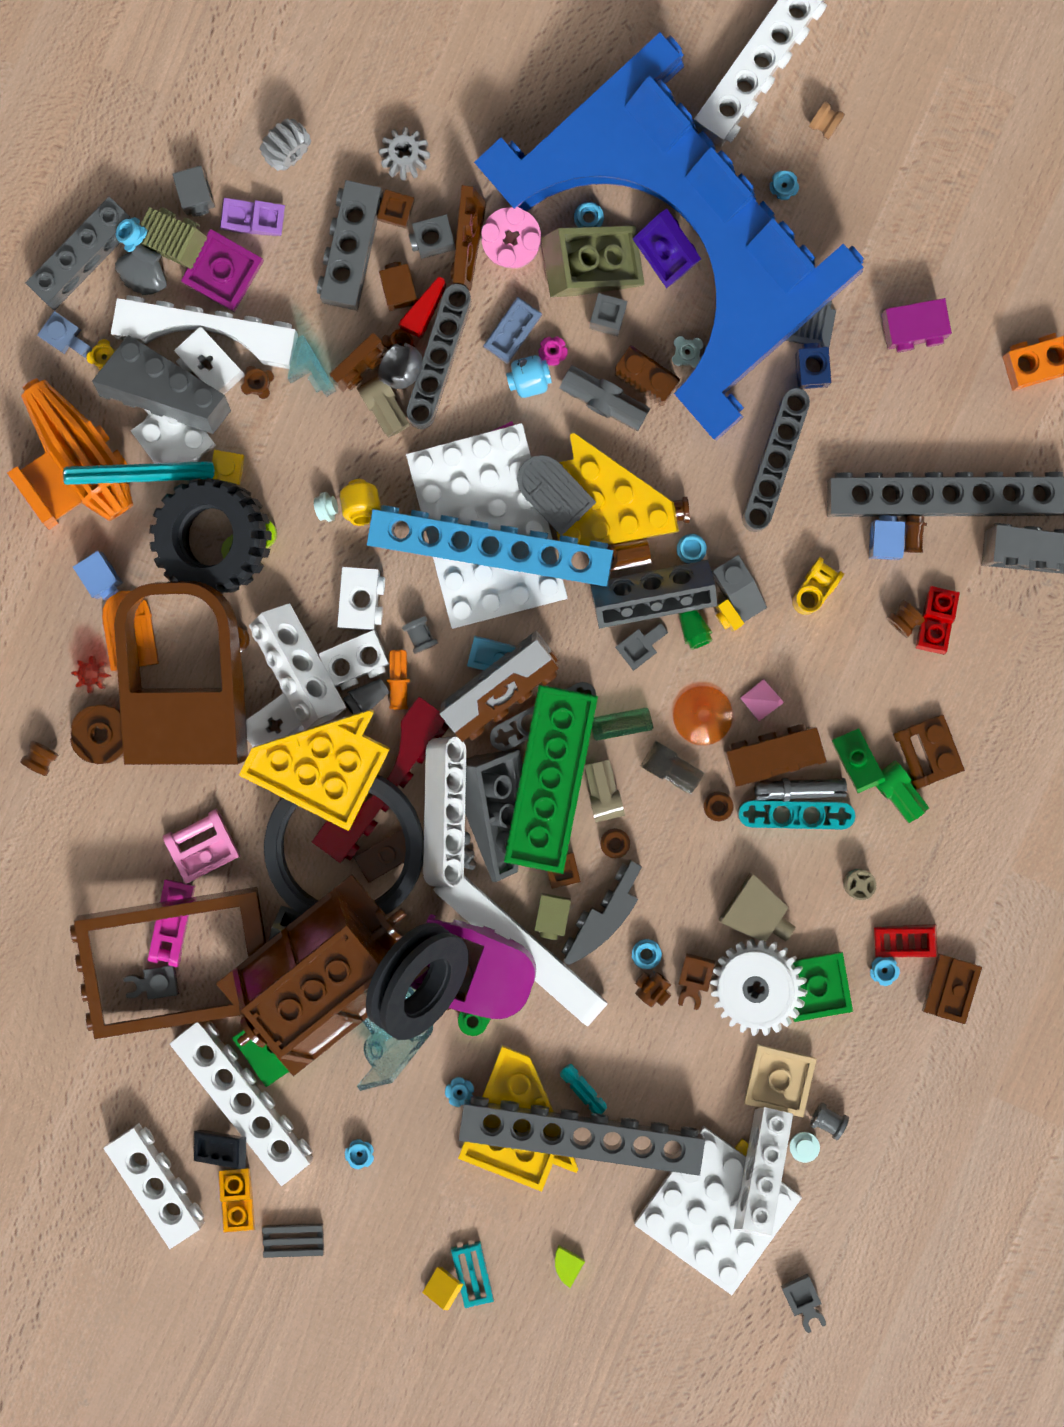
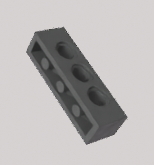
M346 180L344 189L339 188L336 206L340 207L338 218L333 217L330 226V235L333 236L331 247H326L323 264L327 265L325 277H319L317 294H321L320 299L323 304L358 311L376 231L377 216L383 199V192L380 187ZM353 210H359L363 212V217L358 222H350L347 219L349 213ZM347 239H353L357 242L356 248L350 252L341 249L342 243ZM341 268L350 270V276L345 281L335 279V273Z
M108 197L25 284L55 311L120 244L116 238V229L123 220L131 219V217L112 198Z
M708 560L612 578L608 581V587L590 584L599 629L717 606L716 587Z

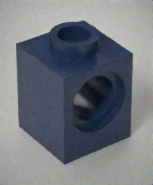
M820 343L802 345L803 349H798L795 354L798 388H828L832 383L829 347H821ZM816 359L820 363V371L810 372L806 368V360Z

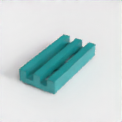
M481 1241L470 1245L465 1244L458 1248L457 1246L452 1247L451 1252L457 1278L464 1284L461 1288L464 1307L469 1308L494 1302ZM473 1251H476L486 1292L485 1297H481L471 1255ZM460 1254H465L475 1299L472 1300L469 1298Z

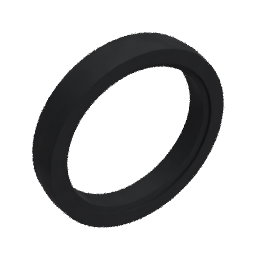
M377 774L369 793L380 798L394 812L401 824L406 844L404 866L399 878L387 892L374 900L387 915L408 897L419 878L423 866L424 835L418 814L407 796L395 784ZM281 797L270 815L264 839L265 863L269 877L279 895L292 909L299 914H303L319 900L309 895L298 885L287 866L284 854V835L288 821L298 805Z

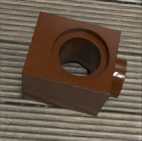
M393 262L385 265V269L380 270L379 274L389 311L413 306L417 302V297L408 264L402 265V262Z

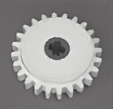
M750 939L747 941V947L740 942L736 945L737 952L732 948L726 951L729 959L723 956L719 958L718 962L723 967H715L713 970L718 975V978H714L710 982V984L717 986V989L711 993V996L719 997L720 1000L714 1006L715 1008L723 1007L725 1011L721 1014L722 1018L727 1016L732 1018L729 1024L731 1027L736 1023L741 1024L740 1032L742 1033L747 1028H751V1033L755 1036L759 1029H762L764 1036L770 1033V1027L777 1033L782 1029L780 1023L786 1027L792 1023L789 1016L795 1019L800 1013L795 1007L802 1008L805 1004L803 1000L799 999V997L807 994V990L800 988V985L804 984L807 979L799 978L798 975L803 970V967H795L793 965L797 959L796 956L791 958L785 956L788 948L785 947L781 951L776 950L777 942H773L770 947L766 946L764 940H760L756 946L754 939ZM757 981L761 982L760 987L764 986V990L761 993L756 991L758 988H753V984Z

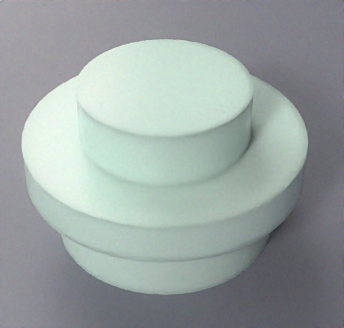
M322 492L319 497L314 498V509L318 519L331 522L335 520V514L338 513L337 501L334 496L330 497L328 492Z
M809 1132L797 1133L790 1141V1152L799 1162H811L819 1154V1141Z

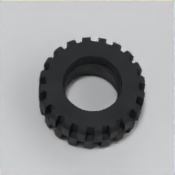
M211 478L206 480L193 479L189 481V484L181 483L174 487V494L167 493L161 500L165 504L163 508L156 507L153 516L157 518L156 525L150 524L149 530L150 534H154L155 540L154 542H149L152 552H157L158 557L154 561L158 568L166 570L164 576L169 581L201 582L213 587L221 594L235 592L239 590L241 585L251 583L254 580L252 575L260 573L264 568V565L261 563L262 558L269 557L271 549L265 548L266 540H272L271 531H266L265 527L270 522L267 514L261 513L260 509L263 506L259 500L252 498L251 492L245 488L238 487L231 482ZM215 508L223 511L230 520L233 529V543L228 555L220 563L210 566L200 563L193 555L189 545V531L194 519L206 509Z

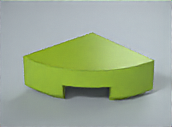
M558 1245L555 1253L556 1272L561 1281L571 1288L585 1263V1259Z

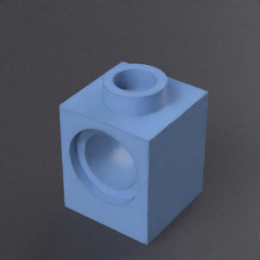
M881 515L879 520L870 523L869 559L900 560L903 558L905 522L897 521V516Z
M100 551L93 553L73 566V569L92 598L99 599L102 597L103 600H106L119 591L117 587L123 583L105 554Z

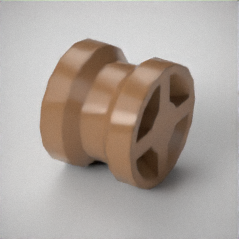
M825 101L811 121L809 128L812 130L818 129L823 133V137L829 140L844 118L845 113L834 111L831 109V104Z

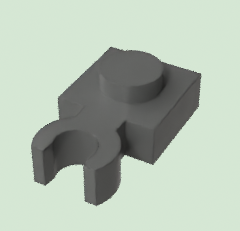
M167 965L144 969V978L134 974L124 978V982L133 981L137 986L135 992L126 993L127 998H136L144 991H147L148 1000L179 994L176 969L173 966Z
M808 1274L781 1286L794 1316L803 1313L802 1325L807 1333L812 1332L809 1326V1321L812 1318L819 1319L822 1327L826 1325L823 1314L819 1310L814 1309V1307L822 1303Z

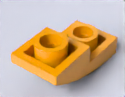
M250 1169L219 1171L223 1232L255 1230Z

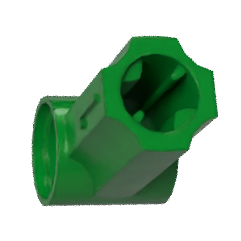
M896 760L881 770L885 777V782L876 785V787L887 800L890 799L907 823L918 819L929 809L926 802L910 783L912 780L907 772Z

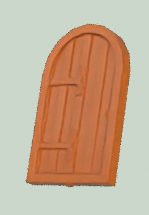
M131 591L117 592L106 601L103 607L102 623L104 625L111 671H117L114 630L115 616L120 603ZM144 599L138 606L134 618L139 667L159 664L152 614L147 601Z

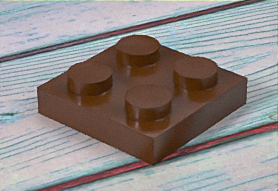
M372 333L329 374L334 384L342 392L347 388L350 391L353 390L363 380L361 375L368 368L373 370L381 363L384 357L383 354L386 352L382 341Z

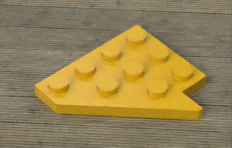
M575 433L570 434L574 459L559 463L563 465L564 469L596 503L562 536L578 538L577 544L589 546L590 541L612 545L679 532L675 506L672 500ZM557 532L558 541H560V534Z
M370 709L254 746L239 776L349 831L390 748L364 735L375 712Z
M502 1045L482 1097L488 1098L489 1103L501 1104L502 1100L519 1103L521 1108L531 1109V1105H542L549 1107V1112H554L531 1057ZM490 1114L484 1118V1123L489 1128H496L500 1125L501 1120L498 1116ZM518 1119L513 1126L518 1132H526L530 1129L531 1124L526 1119ZM549 1123L544 1127L543 1131L547 1136L554 1137L560 1133L561 1128L555 1123ZM464 1142L458 1159L541 1192L553 1164L575 1173L578 1171V1165L574 1157Z

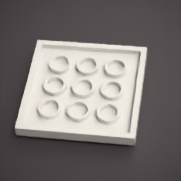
M703 1126L699 1131L705 1138L700 1176L670 1172L637 1217L634 1225L726 1292L733 1295L802 1197L781 1182L772 1236H761L734 1230L746 1156Z

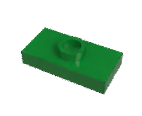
M859 728L832 740V745L857 794L885 782V777Z

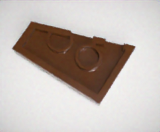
M462 185L455 261L452 263L450 276L454 284H462L471 291L486 202L473 186Z

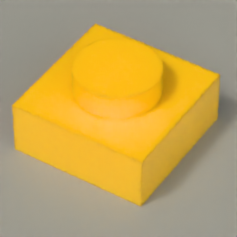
M214 450L212 462L215 473L212 479L240 485L245 456L243 454Z
M728 599L715 607L719 612L715 616L725 630L730 628L733 632L745 624Z

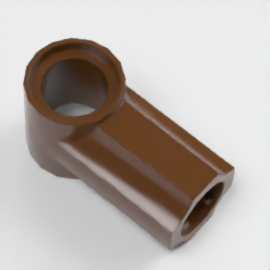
M647 538L608 545L607 549L614 551L610 572L652 564Z

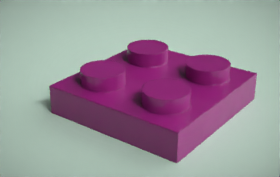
M210 229L206 236L207 241L204 242V246L201 248L193 268L187 269L181 282L235 313L264 260Z

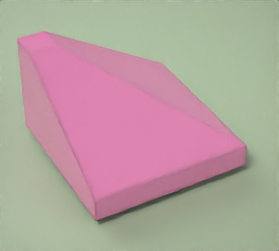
M764 679L740 698L758 721L784 703Z

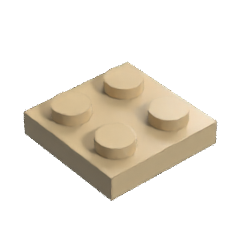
M757 1044L744 1104L784 1111L803 1118L817 1059L812 1056Z

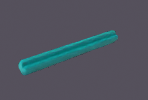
M211 461L69 466L63 469V481L66 485L193 480L198 478L212 479L215 470Z

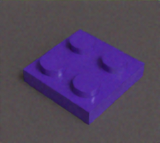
M668 209L659 213L633 238V241L666 288L677 282L701 260L695 246L688 240L681 230L678 221L670 214Z

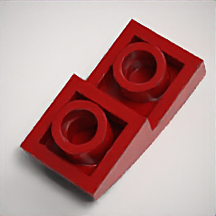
M934 586L929 587L922 614L925 621L919 627L915 649L942 655L947 653L952 623L956 618L960 592Z

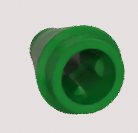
M698 610L678 613L684 642L689 645L691 650L703 647L713 641L711 637L713 632Z

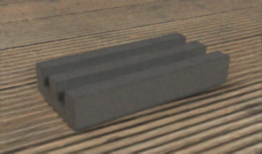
M323 1223L264 1225L262 1228L263 1258L324 1255ZM317 1232V1237L270 1238V1234ZM318 1244V1247L271 1249L273 1245Z

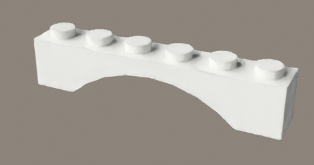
M127 295L126 300L117 298L111 334L116 339L125 340L129 335L142 344H147L158 337L177 331L197 330L201 326L205 331L225 335L239 342L251 351L263 365L293 369L298 333L295 329H291L292 325L289 323L274 321V325L263 324L262 319L252 316H245L244 320L234 319L233 314L223 311H215V315L203 313L202 308L186 306L185 310L174 308V304L166 301H156V305L144 303L145 299L137 296Z

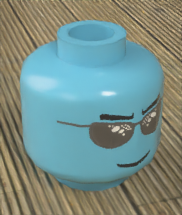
M538 355L513 361L511 372L506 373L510 390H517L521 398L545 393L548 389V384L552 383L547 361H542Z

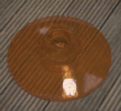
M697 686L687 690L679 697L674 707L673 720L678 733L688 742L696 745H711L724 738L730 730L733 721V710L728 698L721 691L709 686ZM701 710L709 712V719L705 722L701 721L698 717Z

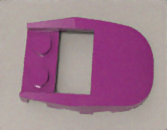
M430 914L426 923H437L454 935L484 946L465 1001L454 998L448 1008L490 1019H505L519 1012L526 1004L536 978V963L530 951L510 938L508 940L495 933V930L489 927L466 924L467 922L455 919L452 923L435 920L436 915ZM428 970L414 980L410 987L417 990L427 975Z

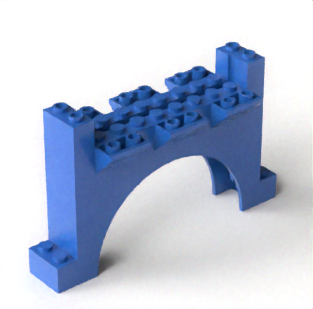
M659 32L527 155L522 152L513 140L507 144L501 137L474 163L514 209L519 207L524 211H529L548 197L575 187L610 184L637 189L658 198L676 210L693 227L705 245L713 268L716 286V312L710 340L701 360L689 378L674 394L708 434L717 441L744 417L740 413L744 407L733 394H729L726 397L725 393L861 275L864 268L862 265L864 258L854 246L847 248L842 244L815 268V257L804 244L800 247L796 245L793 231L783 220L779 224L775 221L774 212L764 201L760 204L756 202L754 187L742 173L737 177L730 158L722 150L716 153L714 143L703 131L699 134L697 133L698 130L695 128L693 116L681 102L677 106L675 105L676 102L673 100L672 92L666 86V83L684 68V64L681 61L684 54L681 51L680 45L671 35L665 38Z

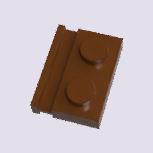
M938 953L922 1011L966 1024L982 966Z

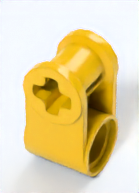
M822 557L815 561L806 574L805 580L793 596L792 605L802 615H809L817 611L845 574L842 571L837 572L823 562L824 559ZM803 593H809L814 597L815 604L812 608L802 605L801 595Z

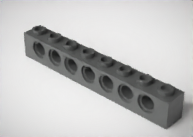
M1057 471L1045 472V477H1033V472H1016L1015 477H1003V472H986L985 477H973V472H957L955 477H943V472H927L925 477H913L912 472H898L892 478H883V473L881 472L865 473V478H853V473L850 472L835 473V478H830L827 481V517H879L881 515L897 517L1064 516L1063 472ZM918 486L925 490L926 498L923 502L916 501L913 498L912 490L914 487ZM945 486L954 489L956 498L953 502L944 499L942 491ZM975 486L984 489L986 497L983 502L977 501L973 497L972 492ZM1005 486L1014 489L1016 494L1014 501H1008L1004 498L1003 489ZM1035 486H1040L1044 489L1045 499L1043 501L1035 499L1033 495ZM854 487H861L865 490L866 499L864 502L854 500L852 497V489ZM884 487H891L895 490L896 499L894 502H888L883 498L882 490Z
M471 1096V1100L465 1099L459 1141L697 1176H700L705 1145L704 1135L699 1133V1129L683 1126L680 1131L669 1129L668 1124L651 1122V1126L639 1125L638 1120L631 1118H621V1122L611 1121L609 1116L597 1113L591 1114V1118L579 1116L578 1111L561 1109V1113L549 1112V1107L542 1105H531V1109L521 1108L519 1103L514 1101L502 1100L501 1104L489 1103L488 1098L481 1096ZM494 1114L500 1118L501 1123L496 1128H489L485 1125L484 1118L487 1115ZM518 1119H526L531 1124V1127L526 1132H518L513 1125ZM549 1123H555L561 1128V1131L557 1136L550 1137L544 1133V1127ZM578 1128H587L591 1133L590 1137L585 1141L577 1140L573 1134ZM609 1132H616L621 1138L616 1145H608L603 1140L604 1136ZM640 1136L650 1139V1145L644 1150H639L634 1146V1141ZM677 1141L680 1144L679 1151L675 1154L666 1153L664 1146L667 1142Z

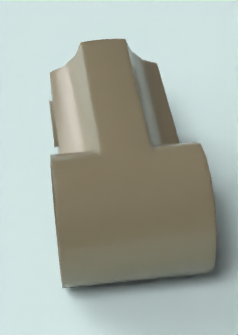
M378 376L357 387L369 411H373L379 425L388 438L410 426L394 398L393 390L390 386L381 382Z
M610 760L585 765L591 792L589 797L595 822L625 816L620 792L616 790Z

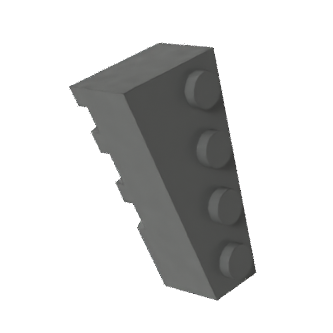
M129 335L92 380L99 396L108 400L112 398L133 408L135 406L151 411V414L160 417L164 415L176 419L179 423L214 434L231 412L226 396Z
M994 523V526L986 529L984 533L981 566L1064 574V529H1054V532L1042 531L1041 527L1035 526L1018 528L1012 527L1011 524Z

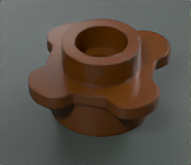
M396 329L390 336L384 335L381 339L383 346L387 347L388 350L396 343L403 347H406L404 346L405 343L415 347L412 336L402 329Z
M255 366L247 367L241 391L245 395L255 394L261 399L268 398L270 395L269 385L274 380V374L270 370L262 371L256 369ZM256 380H260L259 385H255Z

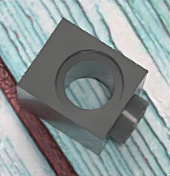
M202 166L172 174L182 209L186 215L192 214L193 217L203 216L209 213V209L215 208L208 179Z
M447 214L412 223L414 233L408 235L413 252L419 251L421 259L456 250ZM427 232H436L439 235L438 241L433 244L425 243L423 237Z
M598 293L589 329L618 337L627 301Z

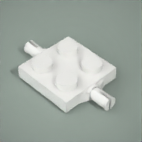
M144 409L148 414L146 419L131 430V433L154 463L199 462L205 453L216 446L206 431L179 423L176 419L164 415L160 417L151 414V411Z

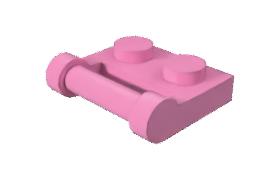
M217 809L208 812L209 816L174 834L169 832L163 835V840L185 884L241 857ZM212 827L215 828L217 835L184 852L181 851L180 843Z

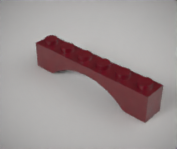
M420 696L401 720L402 736L399 754L394 768L387 778L397 787L400 786L403 789L414 776L410 770L416 762L422 765L426 760L428 742L434 738H442L449 729V725L446 724L439 714L440 711ZM374 795L362 804L349 831L327 820L311 842L339 863H342L345 858L351 861L360 849V846L356 844L363 834L368 837L378 824L374 820L381 810L386 813L390 807Z

